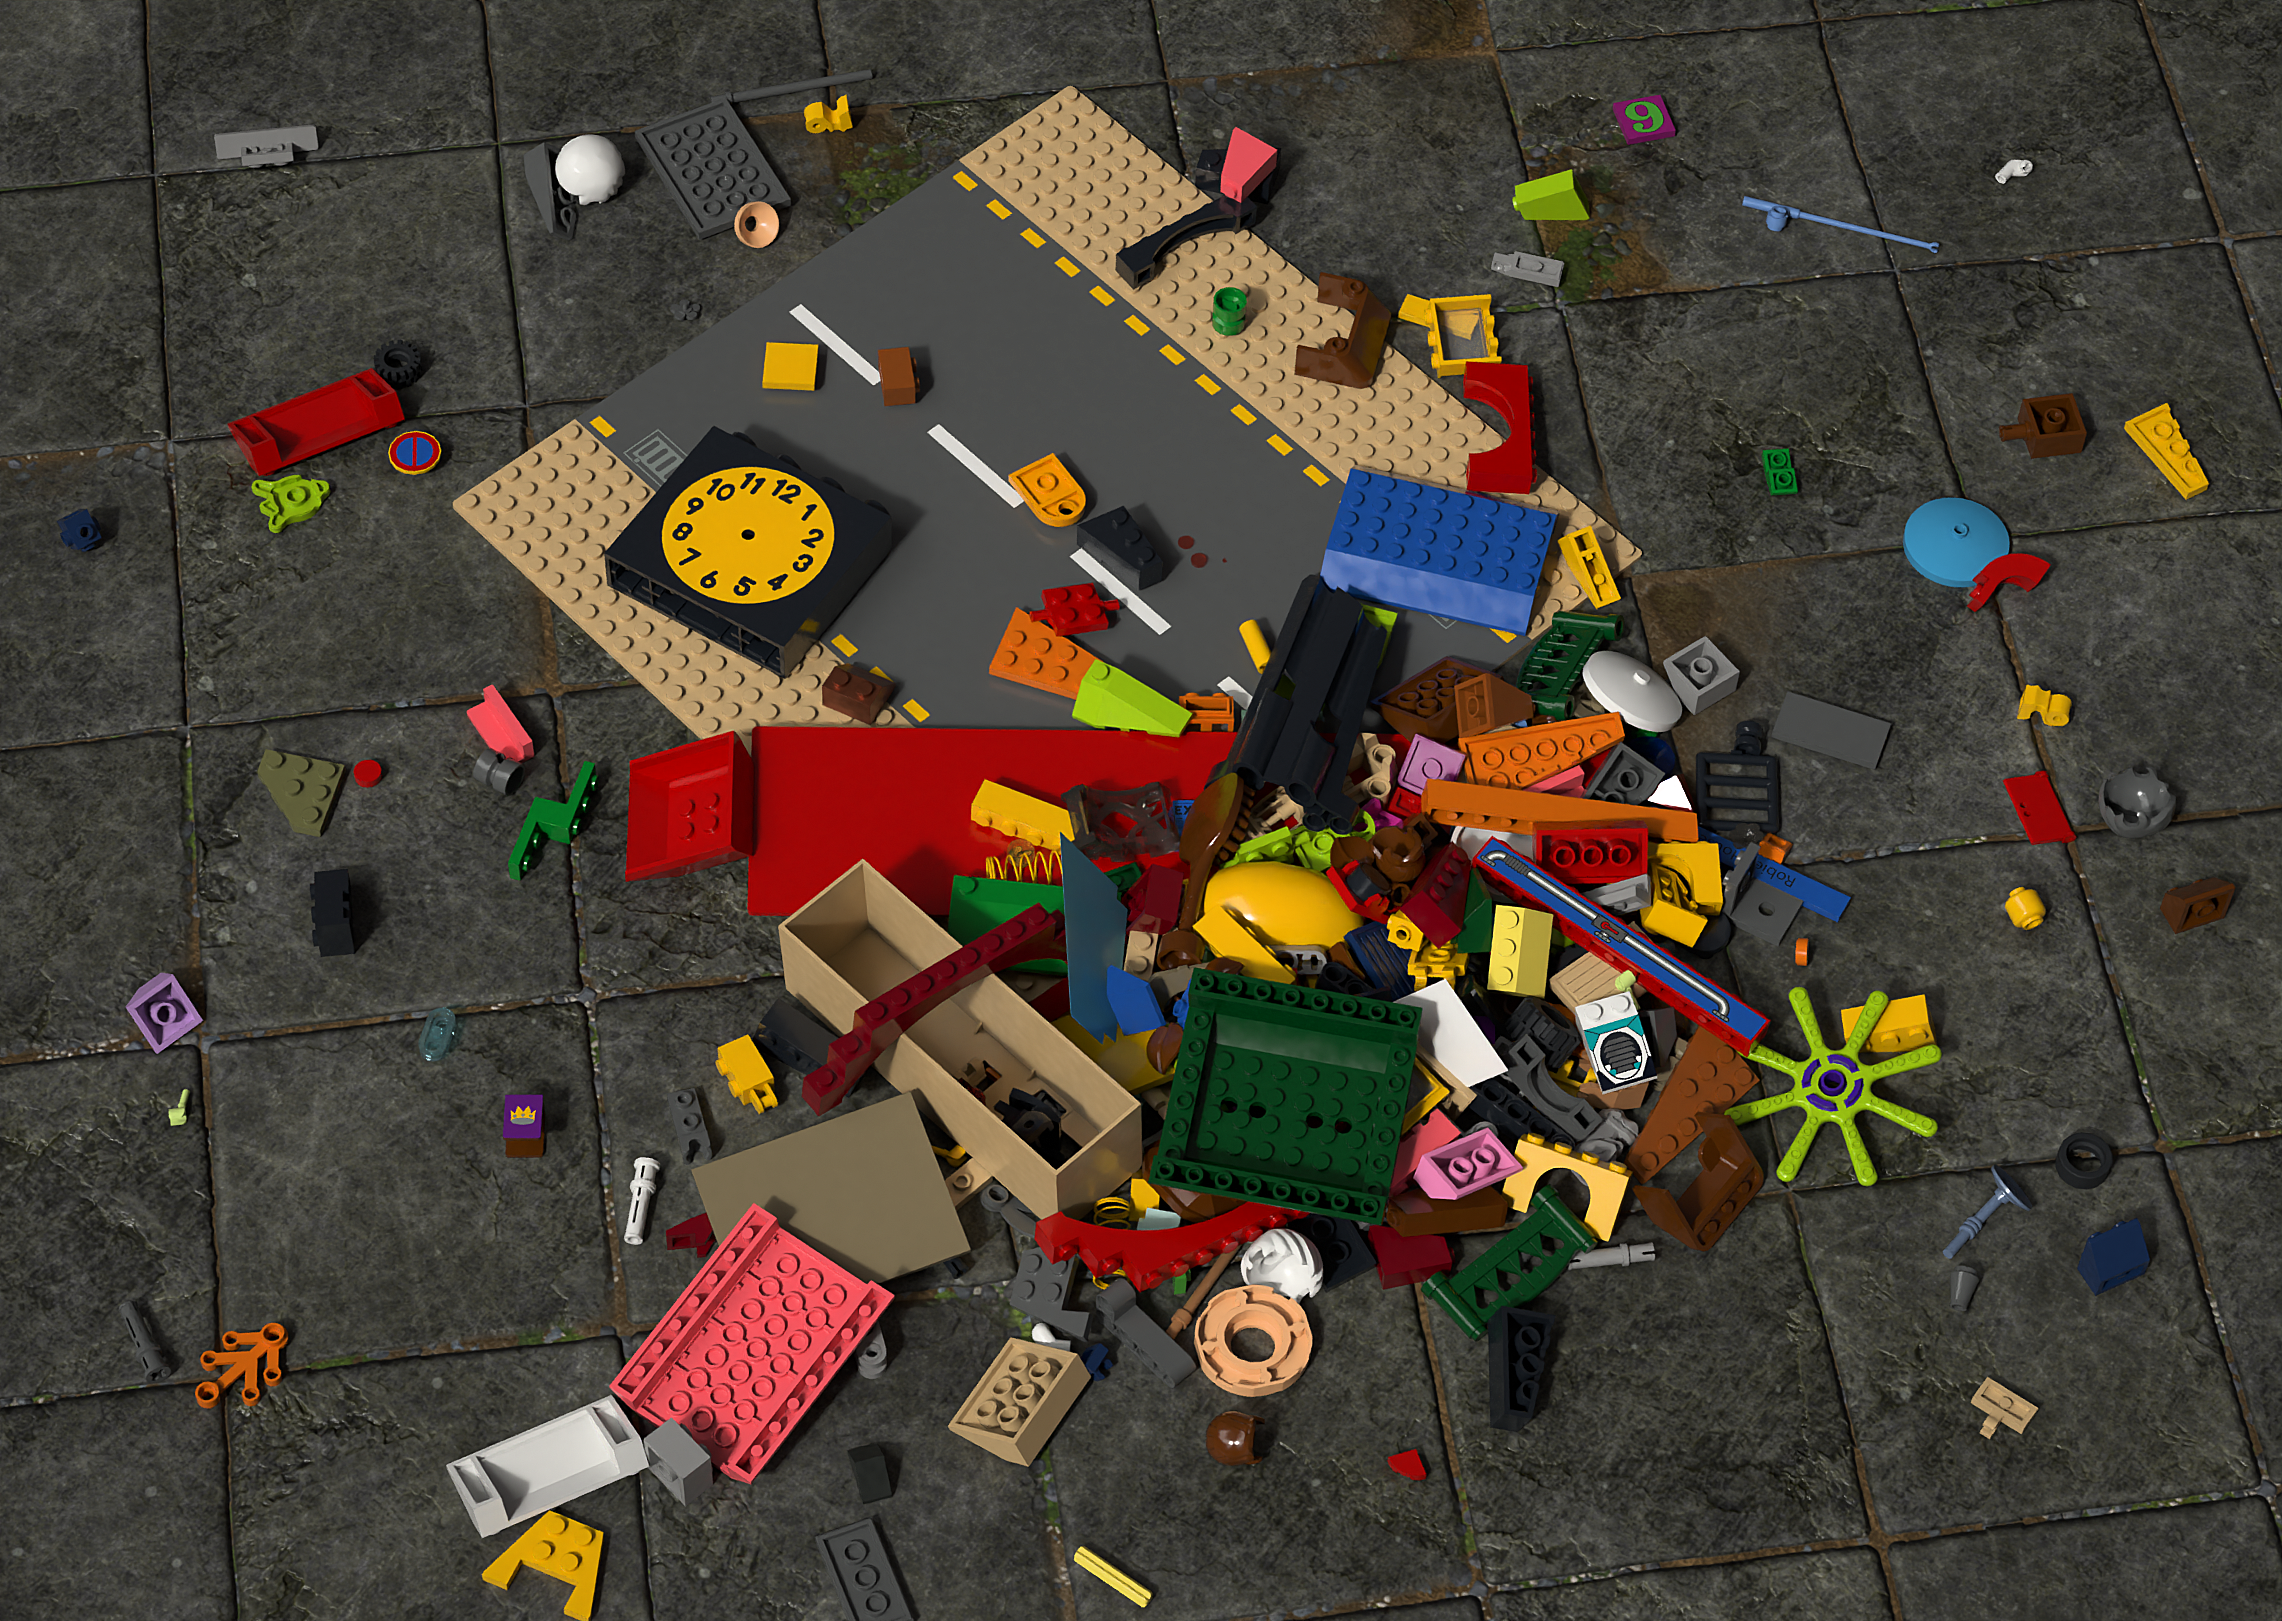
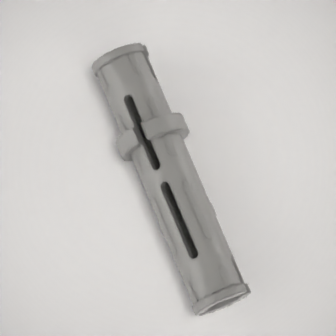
M1652 1242L1630 1246L1622 1243L1619 1247L1594 1249L1588 1254L1578 1251L1572 1258V1260H1578L1570 1261L1567 1265V1270L1614 1264L1629 1266V1263L1655 1261V1254H1652V1252L1643 1253L1654 1251V1246Z

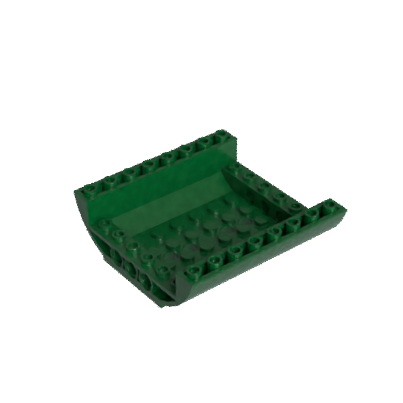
M1194 967L1188 992L1189 1008L1158 1154L1153 1157L1148 1183L1381 1226L1391 1192L1411 1087L1423 1008ZM1226 1101H1233L1238 1107L1234 1112L1226 1113L1221 1109V1105ZM1255 1106H1261L1265 1109L1266 1114L1261 1118H1254L1250 1115L1249 1111ZM1317 1116L1322 1119L1323 1124L1319 1128H1311L1306 1122L1310 1117ZM1345 1121L1352 1128L1348 1133L1342 1134L1335 1129L1336 1124Z

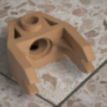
M1584 1050L1581 1057L1584 1059L1579 1060V1066L1588 1072L1592 1065L1586 1050ZM1649 1081L1606 1094H1602L1598 1083L1580 1084L1579 1091L1581 1092H1577V1098H1584L1591 1107L1600 1109L1625 1110L1640 1108Z

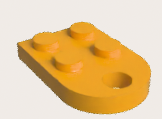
M1054 453L1009 474L1010 484L1043 523L1054 527H1064L1074 524L1083 516L1086 503L1085 494ZM1070 509L1073 512L1071 514L1064 515L1060 513V510Z

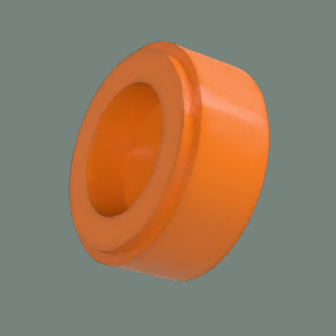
M1798 938L1796 941L1795 961L1797 966H1807L1809 939Z

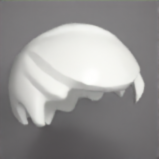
M587 134L576 137L563 146L556 160L555 171L560 185L572 195H578L580 205H587L595 201L600 204L604 203L610 196L617 194L618 188L622 186L625 166L621 153L617 150L614 143L603 136Z
M1277 1228L1268 1230L1253 1242L1241 1261V1272L1247 1285L1254 1284L1274 1288V1293L1283 1297L1289 1296L1298 1304L1309 1292V1296L1313 1297L1322 1285L1323 1263L1318 1249L1303 1234L1291 1229Z

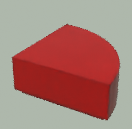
M1416 1449L1388 1457L1387 1462L1394 1472L1410 1477L1411 1480L1426 1479V1472Z

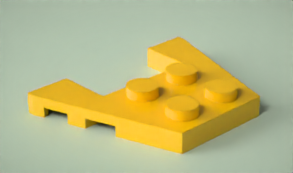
M549 1510L484 1570L482 1578L486 1582L508 1590L520 1566L524 1564L576 1586L564 1607V1614L580 1621H591L597 1575L599 1573L604 1543V1532Z

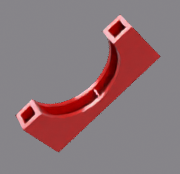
M1466 361L1463 377V397L1483 402L1494 408L1505 419L1511 432L1509 438L1499 447L1487 452L1469 453L1466 468V490L1529 494L1531 484H1536L1537 469L1532 468V465H1535L1536 450L1531 449L1535 443V431L1530 429L1534 426V413L1530 412L1533 408V394H1529L1532 391L1533 377L1528 376V365Z

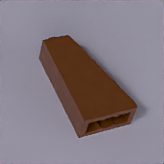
M1490 1185L1456 1200L1430 1198L1422 1188L1390 1197L1386 1221L1402 1237L1500 1228L1505 1225L1508 1202Z

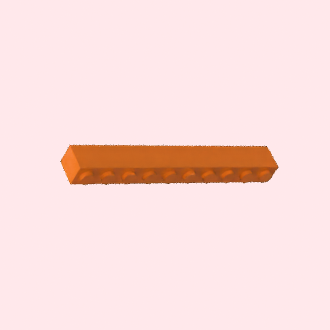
M1428 778L1421 795L1422 814L1430 823L1532 836L1533 822L1643 820L1648 827V841L1655 844H1668L1673 841L1697 843L1698 841L1697 813L1681 810L1675 811L1657 807H1644Z

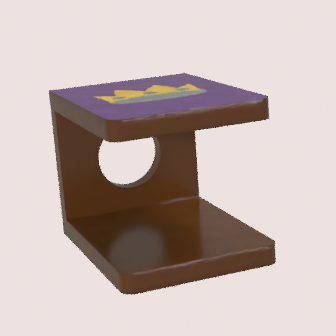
M505 1095L503 1139L506 1140V1157H543L546 1116L543 1095Z

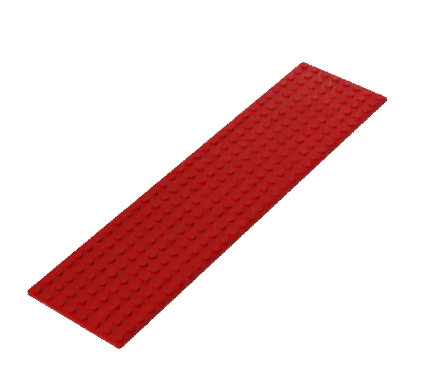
M756 726L752 729L751 759L755 767L753 855L749 857L748 914L752 916H791L862 859L870 864L926 915L932 918H949L954 875L987 878V857L990 858L991 856L993 858L995 856L998 858L1004 875L1006 857L1012 852L1014 847L1020 846L1022 853L1026 851L1032 853V857L1029 859L1033 872L1035 857L1039 851L1044 855L1049 871V860L1052 850L1042 846L1031 845L1026 840L1016 836L1005 835L1000 830L989 826H981L976 821L971 820L972 803L985 779L1086 817V833L1078 849L1103 873L1136 862L1142 874L1152 864L1183 872V880L1188 879L1190 865H1187L1179 858V852H1174L1173 800H1196L1204 791V786L1212 767L1227 759L1238 732L1184 731L1180 737L1148 734L1146 731ZM1319 733L1330 743L1334 742L1337 733ZM1376 734L1380 745H1388L1394 749L1396 754L1395 762L1400 774L1412 743L1402 734ZM1459 736L1450 739L1444 744L1459 750ZM1612 747L1583 761L1580 765L1585 773L1582 783L1584 789H1586ZM1363 767L1349 774L1355 786L1370 777ZM1265 782L1264 787L1261 790H1257L1253 799V805L1248 810H1251L1260 800L1278 788L1279 785ZM1396 784L1391 796L1389 797L1388 805L1397 786L1418 797H1421V795ZM1291 815L1286 820L1280 819L1270 827L1272 829L1271 832L1286 826L1290 830L1299 822ZM1439 824L1450 834L1451 825ZM1229 836V838L1237 845L1240 844V842L1236 838ZM1227 851L1229 857L1225 861L1220 858L1219 864L1233 860L1236 852ZM1054 853L1052 858V885L1063 886L1059 861ZM1039 854L1037 861V884L1049 885L1045 866ZM1297 855L1293 856L1294 863H1291V865L1303 867ZM1009 858L1007 881L1017 882L1012 860ZM994 859L996 879L1002 880L998 864ZM1025 859L1022 865V882L1033 883L1027 859ZM1219 865L1211 866L1208 878L1219 871ZM1606 883L1576 884L1582 893L1607 886ZM1492 901V913L1494 914L1496 912V905L1521 907L1517 903ZM1394 905L1392 910L1388 909L1389 914L1397 913L1401 906ZM1638 911L1636 916L1617 917L1624 920L1625 923L1637 922Z

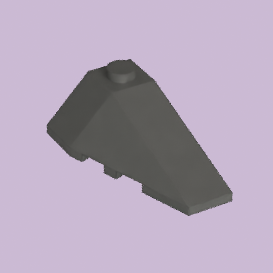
M543 142L523 154L526 179L549 234L569 241L573 236L576 220L574 210L575 205L579 203V196L572 195L558 182L555 166L561 149Z
M1620 742L1612 747L1580 798L1638 805L1651 796L1665 773Z

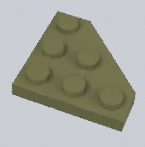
M266 749L257 770L259 779L269 790L272 799L280 811L284 813L294 832L321 837L345 775V765Z

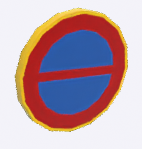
M412 431L396 437L390 444L388 455L390 463L396 470L404 474L417 475L426 473L437 465L441 457V448L434 436L426 432Z

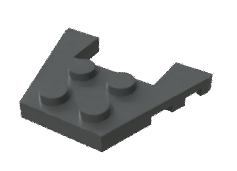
M1040 1247L1023 1251L1009 1304L1014 1310L1042 1323L1046 1322L1056 1327L1057 1330L1064 1333L1067 1332L1076 1336L1077 1339L1087 1342L1093 1321L1092 1315L1088 1312L1066 1311L1078 1262L1081 1259L1079 1254H1075L1067 1261L1062 1260L1052 1265Z

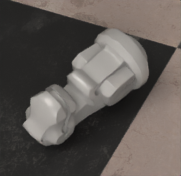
M1611 1108L1598 1112V1115L1603 1120L1586 1138L1582 1139L1575 1146V1152L1581 1154L1583 1152H1591L1600 1157L1599 1160L1610 1163L1611 1161H1616V1158L1622 1154L1624 1146H1629L1635 1142L1639 1132L1637 1124L1627 1119L1622 1110ZM1571 1170L1581 1183L1588 1186L1580 1174Z

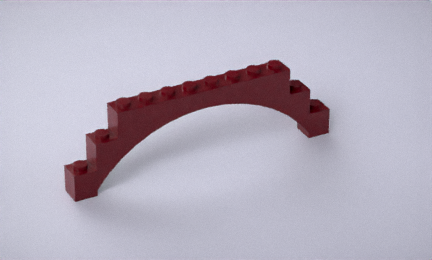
M1038 902L855 1010L852 1031L829 1044L827 1064L803 1077L801 1097L818 1116L841 1104L843 1097L858 1078L900 1035L939 1004L986 976L1019 963L1039 959H1060L1068 965L1065 916L1059 909L1049 914Z

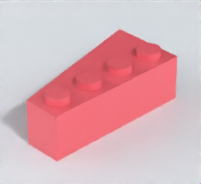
M1438 1108L1430 1114V1118L1425 1126L1419 1122L1411 1129V1132L1403 1141H1400L1389 1200L1390 1197L1406 1193L1411 1185H1419L1413 1177L1422 1155L1456 1141L1461 1134Z

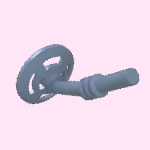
M1994 1164L1991 1167L1993 1178L1998 1186L1994 1191L1995 1195L1974 1216L1968 1217L1963 1225L1960 1226V1232L1943 1250V1254L1947 1258L1951 1259L1968 1239H1973L1982 1229V1223L2002 1203L2007 1204L2010 1201L2026 1211L2032 1209V1204L2023 1190L1998 1165Z

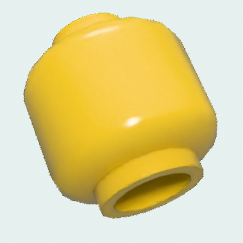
M2019 887L2009 893L2010 898L2005 903V909L2015 927H2023L2024 930H2029L2043 922L2046 909L2036 890H2025L2024 887Z

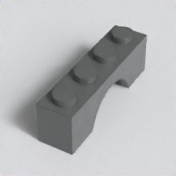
M1527 1034L1513 1042L1499 1055L1508 1069L1505 1072L1539 1112L1574 1140V1143L1586 1138L1603 1120L1584 1098L1571 1096L1557 1086L1546 1070V1055Z

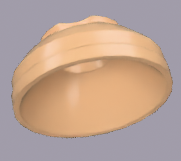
M755 201L747 203L740 208L735 217V232L739 240L747 246L763 248L776 238L779 230L778 215L774 208L765 202ZM750 216L756 220V226L752 231H748L745 227V221Z

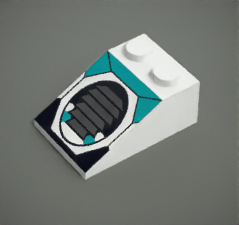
M1629 991L1575 1007L1576 1026L1602 1094L1657 1079V1073L1640 1018Z

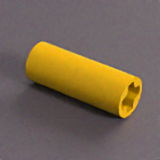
M1248 620L1241 624L1239 631L1257 671L1263 674L1272 652L1256 620Z

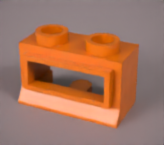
M1187 693L1185 696H1179L1178 705L1193 713L1189 723L1201 724V732H1212V724H1228L1227 732H1233V696H1227L1224 693H1215L1212 696Z

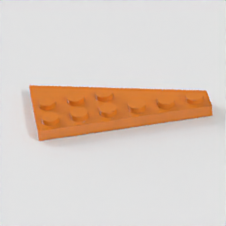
M1016 607L991 662L989 674L1076 700L1083 677L1095 659L1101 660L1063 636L1056 637L1054 630L1040 621L1031 622L1029 614Z
M1619 712L1459 738L1458 747L1459 751L1467 754L1463 764L1467 783L1523 790L1624 741L1625 734Z

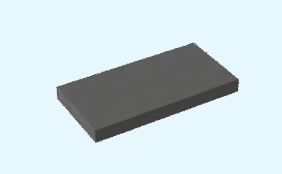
M1787 691L1771 737L1875 770L1891 723Z
M872 1517L815 1537L816 1545L847 1621H914Z

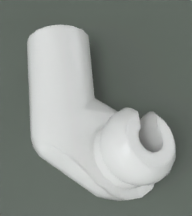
M1045 1323L1036 1324L1032 1330V1337L1036 1344L1070 1352L1071 1341L1055 1339L1048 1325Z

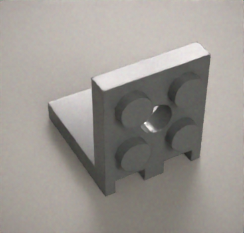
M1750 842L1746 851L1740 850L1734 863L1736 865L1734 871L1728 870L1724 877L1721 911L1726 915L1731 925L1779 947L1802 908L1803 900L1754 878L1761 846ZM1762 908L1770 909L1773 912V914L1770 916L1762 915L1759 912V910Z

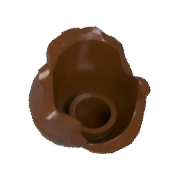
M1386 826L1377 831L1369 840V850L1374 852L1378 870L1388 881L1401 884L1416 879L1423 871L1426 860L1424 843L1413 826L1408 827L1407 832L1398 826Z
M1237 1411L1220 1413L1210 1422L1206 1430L1205 1441L1208 1453L1214 1460L1226 1466L1251 1465L1261 1462L1263 1457L1254 1455L1253 1443L1256 1425L1265 1424V1419Z

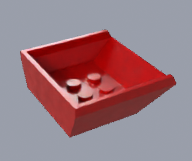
M734 730L630 761L626 882L679 877L753 855L755 764L739 735Z

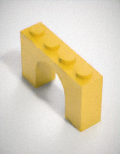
M1648 841V866L1652 862L1656 865L1678 871L1689 885L1690 900L1695 901L1698 905L1695 910L1698 915H1720L1723 896L1718 843L1706 841L1681 843L1673 841L1668 844H1655ZM1638 910L1618 916H1636Z
M1523 1134L1518 1141L1514 1153V1158L1521 1164L1523 1169L1521 1172L1506 1178L1501 1194L1508 1202V1207L1526 1213L1531 1207L1530 1202L1535 1195L1539 1179L1543 1173L1553 1168L1574 1170L1585 1179L1590 1189L1591 1199L1584 1225L1596 1238L1608 1242L1613 1235L1633 1171L1627 1170V1166L1620 1162L1611 1161L1607 1163L1601 1161L1598 1155L1591 1152H1583L1581 1154L1572 1151V1147L1568 1144L1544 1141L1545 1138L1539 1134Z

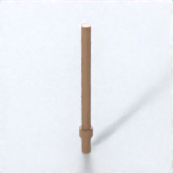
M1242 1245L1237 1246L1230 1253H1223L1219 1256L1183 1308L1178 1309L1171 1318L1172 1323L1165 1331L1169 1337L1174 1340L1181 1329H1186L1192 1320L1191 1315Z

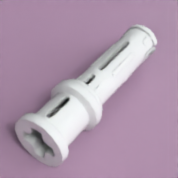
M647 1157L635 1160V1178L630 1183L633 1196L624 1239L625 1242L634 1245L643 1242L642 1238L650 1196L656 1192L654 1181L656 1172L660 1170V1163Z

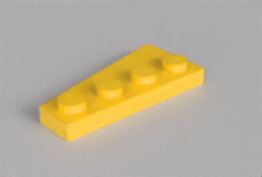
M2165 403L2127 421L2124 429L2187 500L2206 491L2209 483L2197 459L2192 457L2187 440L2181 436L2179 432L2180 426L2176 419L2173 420L2168 403Z

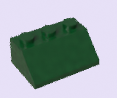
M1478 868L1470 870L1462 931L1449 940L1450 944H1454L1457 953L1491 952L1492 898Z

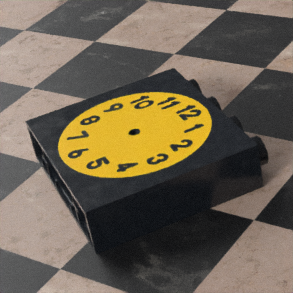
M713 426L605 551L607 586L786 679L892 549L891 516L887 509L877 501L866 500L862 502L848 495L843 487L834 479L822 477L819 480L807 474L789 456L779 454L774 457L757 448L754 441L744 433L734 432L731 435Z

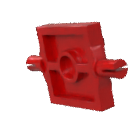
M1088 583L1042 590L1041 598L1045 609L1030 611L1029 616L1031 622L1047 620L1053 627L1056 637L1107 630L1109 622L1105 612L1119 610L1120 605L1118 599L1102 601L1097 594L1094 584Z

